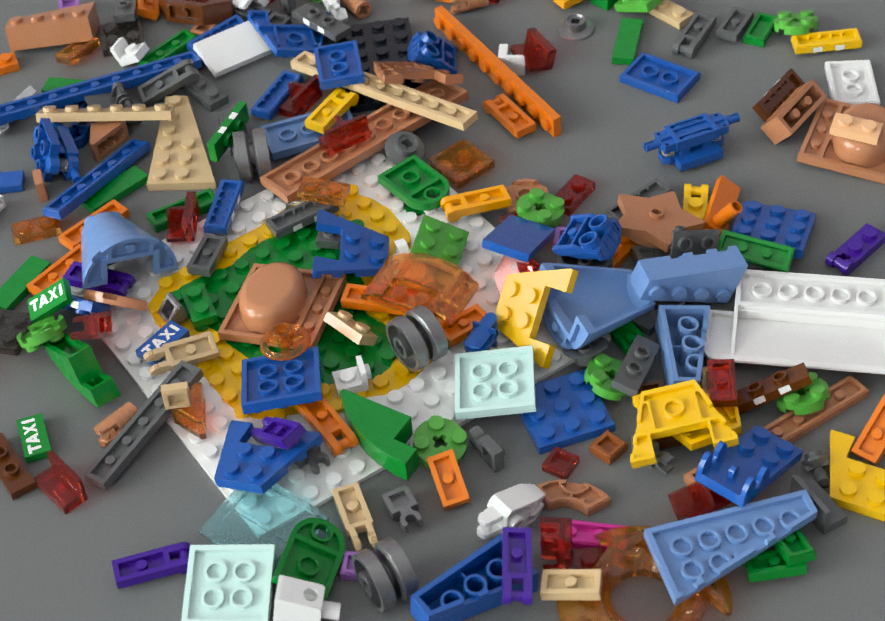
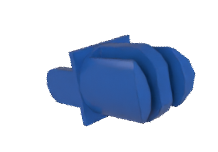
M487 313L479 323L472 322L473 330L464 340L465 353L485 351L491 347L497 348L498 323L496 322L497 315L495 313Z

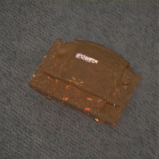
M403 253L389 256L361 294V299L403 313L418 305H423L434 314L440 325L452 328L478 290L479 284L462 268L445 259L423 253Z

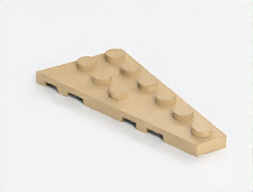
M166 96L164 103L168 104V107H175V116L172 120H160L147 180L148 191L217 189L188 96Z

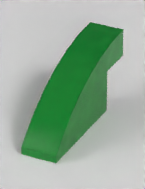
M66 333L58 341L51 342L49 340L42 344L46 353L68 381L96 407L100 408L121 396L113 377L103 373L90 345Z
M342 389L340 395L344 416L348 426L357 436L361 448L377 464L392 474L408 481L419 467L417 448L406 444L413 435L411 417Z

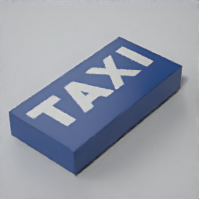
M170 320L135 350L136 355L144 360L143 354L145 352L162 347L163 344L190 337L189 330ZM162 357L160 360L147 363L151 365L158 364L159 362H162L165 359V357Z

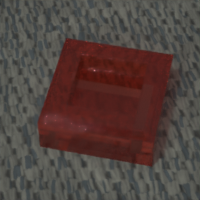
M555 446L542 463V471L560 479H568L580 463L579 456Z

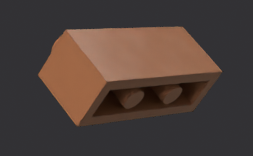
M812 79L797 88L760 128L776 145L791 136L825 100L827 95Z

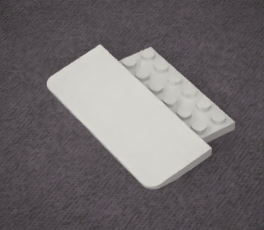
M746 269L736 287L734 311L710 310L704 355L713 361L793 367L804 362L806 368L885 374V279Z

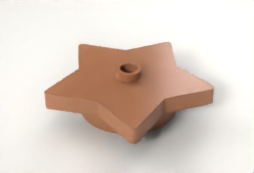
M674 191L650 198L618 194L617 204L623 214L618 220L621 225V236L629 237L639 245L649 248H660L664 252H669L671 250L670 245L672 244V231L675 230V226H684L685 230H704L705 221L681 209Z

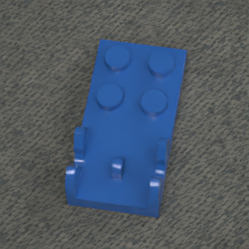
M758 425L738 439L739 445L727 447L725 442L719 441L713 456L712 453L706 451L700 460L694 480L738 506L744 507L801 460L803 450Z

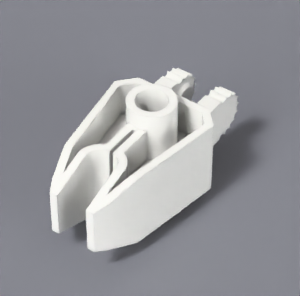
M518 484L494 494L487 504V509L479 513L478 523H480V526L477 528L478 537L488 540V538L491 539V537L499 533L502 534V527H526L536 520L543 509L544 503L541 501L545 497V493L535 484Z

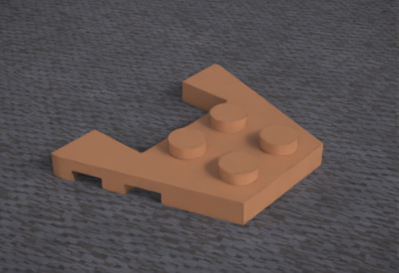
M374 62L373 71L383 84H403L405 79H411L415 83H424L425 79H434L444 84H463L464 75L450 74V71L434 70L432 66L416 62Z

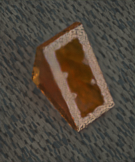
M196 382L189 388L192 406L171 409L175 424L200 439H207L206 399L202 383Z

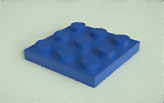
M757 201L743 202V210L738 214L731 232L794 247L796 249L794 258H803L816 221V213L803 209H788L780 205H765Z
M318 346L242 360L241 406L243 414L260 413L265 410L287 408L293 405L310 404L323 400L321 360Z
M585 369L535 384L536 412L519 413L539 455L601 436L607 430L610 432L615 431V423L600 396L592 391L593 386L589 381L587 384L584 381Z

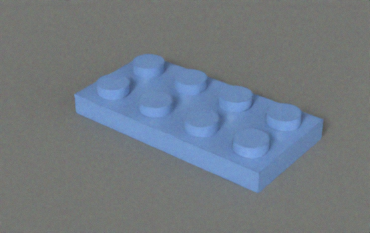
M348 109L325 134L305 127V120L313 112L260 126V128L265 127L268 149L272 159H281L305 152L354 124L355 120L350 110Z

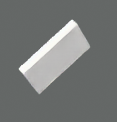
M249 20L193 44V49L215 78L271 54V49Z
M870 60L825 62L824 70L831 99L853 105L860 103H876L880 105V98Z

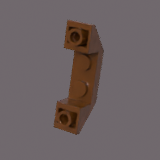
M159 0L160 12L167 21L206 26L222 23L234 16L233 0H209L206 3L187 0Z

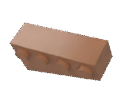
M95 2L25 17H12L5 26V32L10 50L18 51L94 41L100 27V21Z

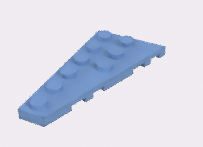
M805 489L748 503L744 507L736 506L644 529L643 536L673 604L676 606L816 519L818 511Z

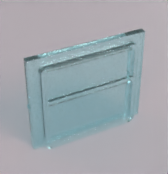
M278 484L272 486L264 494L234 489L200 528L199 534L217 545L275 544L277 549L276 569L287 540L297 523L307 518H321L329 521V517L319 512V509ZM315 530V531H314L315 534H316V536L318 535V533H319L321 530Z

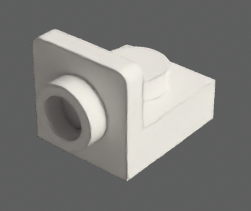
M124 37L119 38L110 48L111 53L121 67L140 62L149 50L145 42L129 45Z
M361 355L356 356L357 366L332 372L338 397H341L340 392L342 389L352 393L369 390L368 379H372L371 370L368 363H363Z

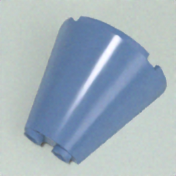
M117 211L101 212L88 216L84 220L81 232L83 289L108 284L107 264L152 255V270L156 275L179 270L175 254L166 243L126 219Z
M541 263L539 271L559 269L579 271L572 294L551 287L542 316L549 334L564 349H580L643 314L653 311L656 304L654 301L639 299L629 280L633 272L631 269Z

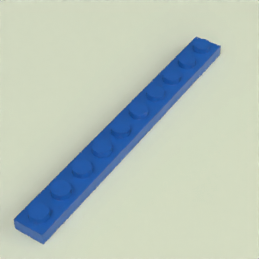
M193 50L0 104V126L6 125L11 121L24 120L36 115L38 111L43 109V106L53 105L56 106V109L65 108V106L78 102H86L84 96L110 93L115 82L124 84L125 90L132 89L151 80L184 59H191L195 68L198 69L203 67L202 59Z

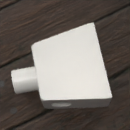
M279 575L274 601L273 621H321L322 618L339 621L341 603L324 601V585Z

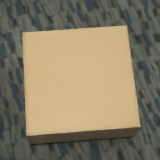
M187 381L161 385V395L166 410L192 406V398Z

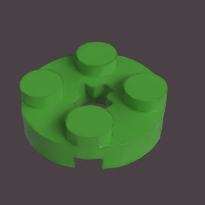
M802 10L800 13L780 11L778 12V17L774 19V31L779 33V29L784 30L785 35H803L810 33L811 28H814V31L818 29V17L813 15L812 10Z
M533 188L530 190V193L518 199L516 213L518 217L542 225H549V227L553 228L558 226L563 220L564 200L545 193L542 189Z
M59 315L57 320H55L54 316H50L27 327L28 333L23 335L21 331L16 338L21 348H26L27 352L30 353L39 349L44 342L49 340L55 342L65 336L63 331L67 328V323L63 315Z
M603 353L596 355L595 359L588 363L585 370L584 381L586 384L589 381L593 386L592 391L608 400L619 401L623 396H627V394L610 387L613 380L609 379V377L615 378L622 361L611 358Z
M808 372L812 384L775 399L776 406L781 412L786 414V409L793 410L795 415H806L816 412L824 407L826 399L828 401L830 399L827 382L818 378L816 373Z
M439 415L431 416L429 420L424 421L417 427L413 436V447L417 448L418 461L425 467L430 468L427 461L428 457L453 449L459 464L466 453V432L450 419L442 418ZM435 440H443L447 446H439L437 448L435 447Z

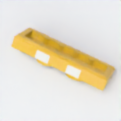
M857 28L791 35V43L795 54L862 48V39Z

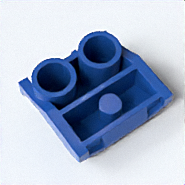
M426 30L424 33L418 31L413 36L407 48L408 61L432 66L434 70L450 71V74L458 73L456 69L457 47L444 38L436 36L430 30Z
M605 214L571 215L568 226L552 250L554 254L560 256L598 259L599 261L611 260L621 243V225L618 219H609Z

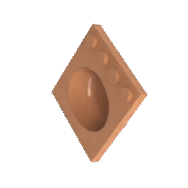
M825 98L818 106L798 153L797 162L885 184V107L876 103L853 105ZM836 112L883 123L877 146L830 135V127Z
M275 262L267 265L254 263L218 330L219 339L295 350L317 346L327 325L323 321L327 311L333 312L347 283L346 274H342L341 278H332V274L321 275V278L315 279L311 278L312 270L299 269L285 262Z

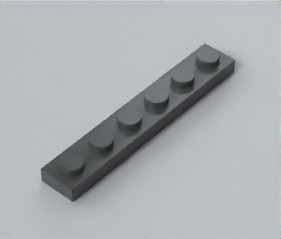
M181 360L83 474L86 481L107 491L175 410L165 409L161 395V385L187 381L191 391L204 376L202 369Z

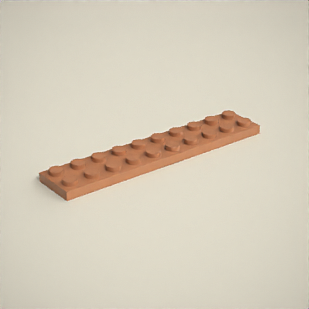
M434 79L415 88V90L457 105L469 99L468 91L456 84H444ZM387 104L260 177L261 185L289 204L384 149L385 142L391 134L399 131L413 132L432 121V119Z

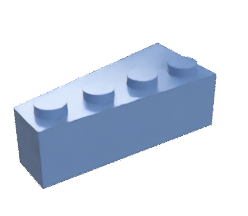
M735 245L728 246L726 251L718 252L715 248L708 249L706 254L693 255L692 252H688L673 259L669 255L638 260L629 280L640 300L728 303L748 264Z
M659 305L655 331L657 342L661 345L659 352L666 386L694 379L700 385L710 305Z

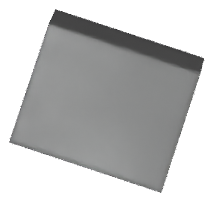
M168 292L158 310V314L166 323L172 320L179 324L189 319L181 303L171 292Z

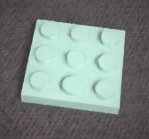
M533 345L455 354L456 420L536 412Z
M275 544L190 545L181 621H270L273 582H271L275 571L277 550Z

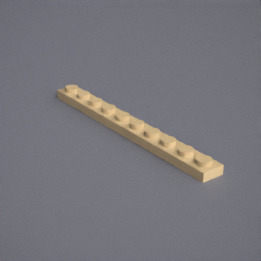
M303 51L290 61L292 69L319 78L313 53ZM364 71L365 83L343 86V88L465 131L478 120L477 111L401 84H383L378 76Z

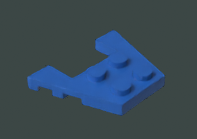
M248 10V20L276 57H297L303 51L314 54L313 48L323 45L325 36L306 25L270 24L267 10Z
M318 210L316 231L341 235L339 260L314 256L311 278H321V275L332 274V278H341L342 274L355 273L356 277L386 276L389 257L388 236L324 210Z
M231 420L214 476L217 487L264 494L289 473L287 469L295 461H303L308 456L307 451L314 445L318 448L323 443L322 434L307 431L296 446L286 450L247 443L251 437L250 431L254 428L253 424Z

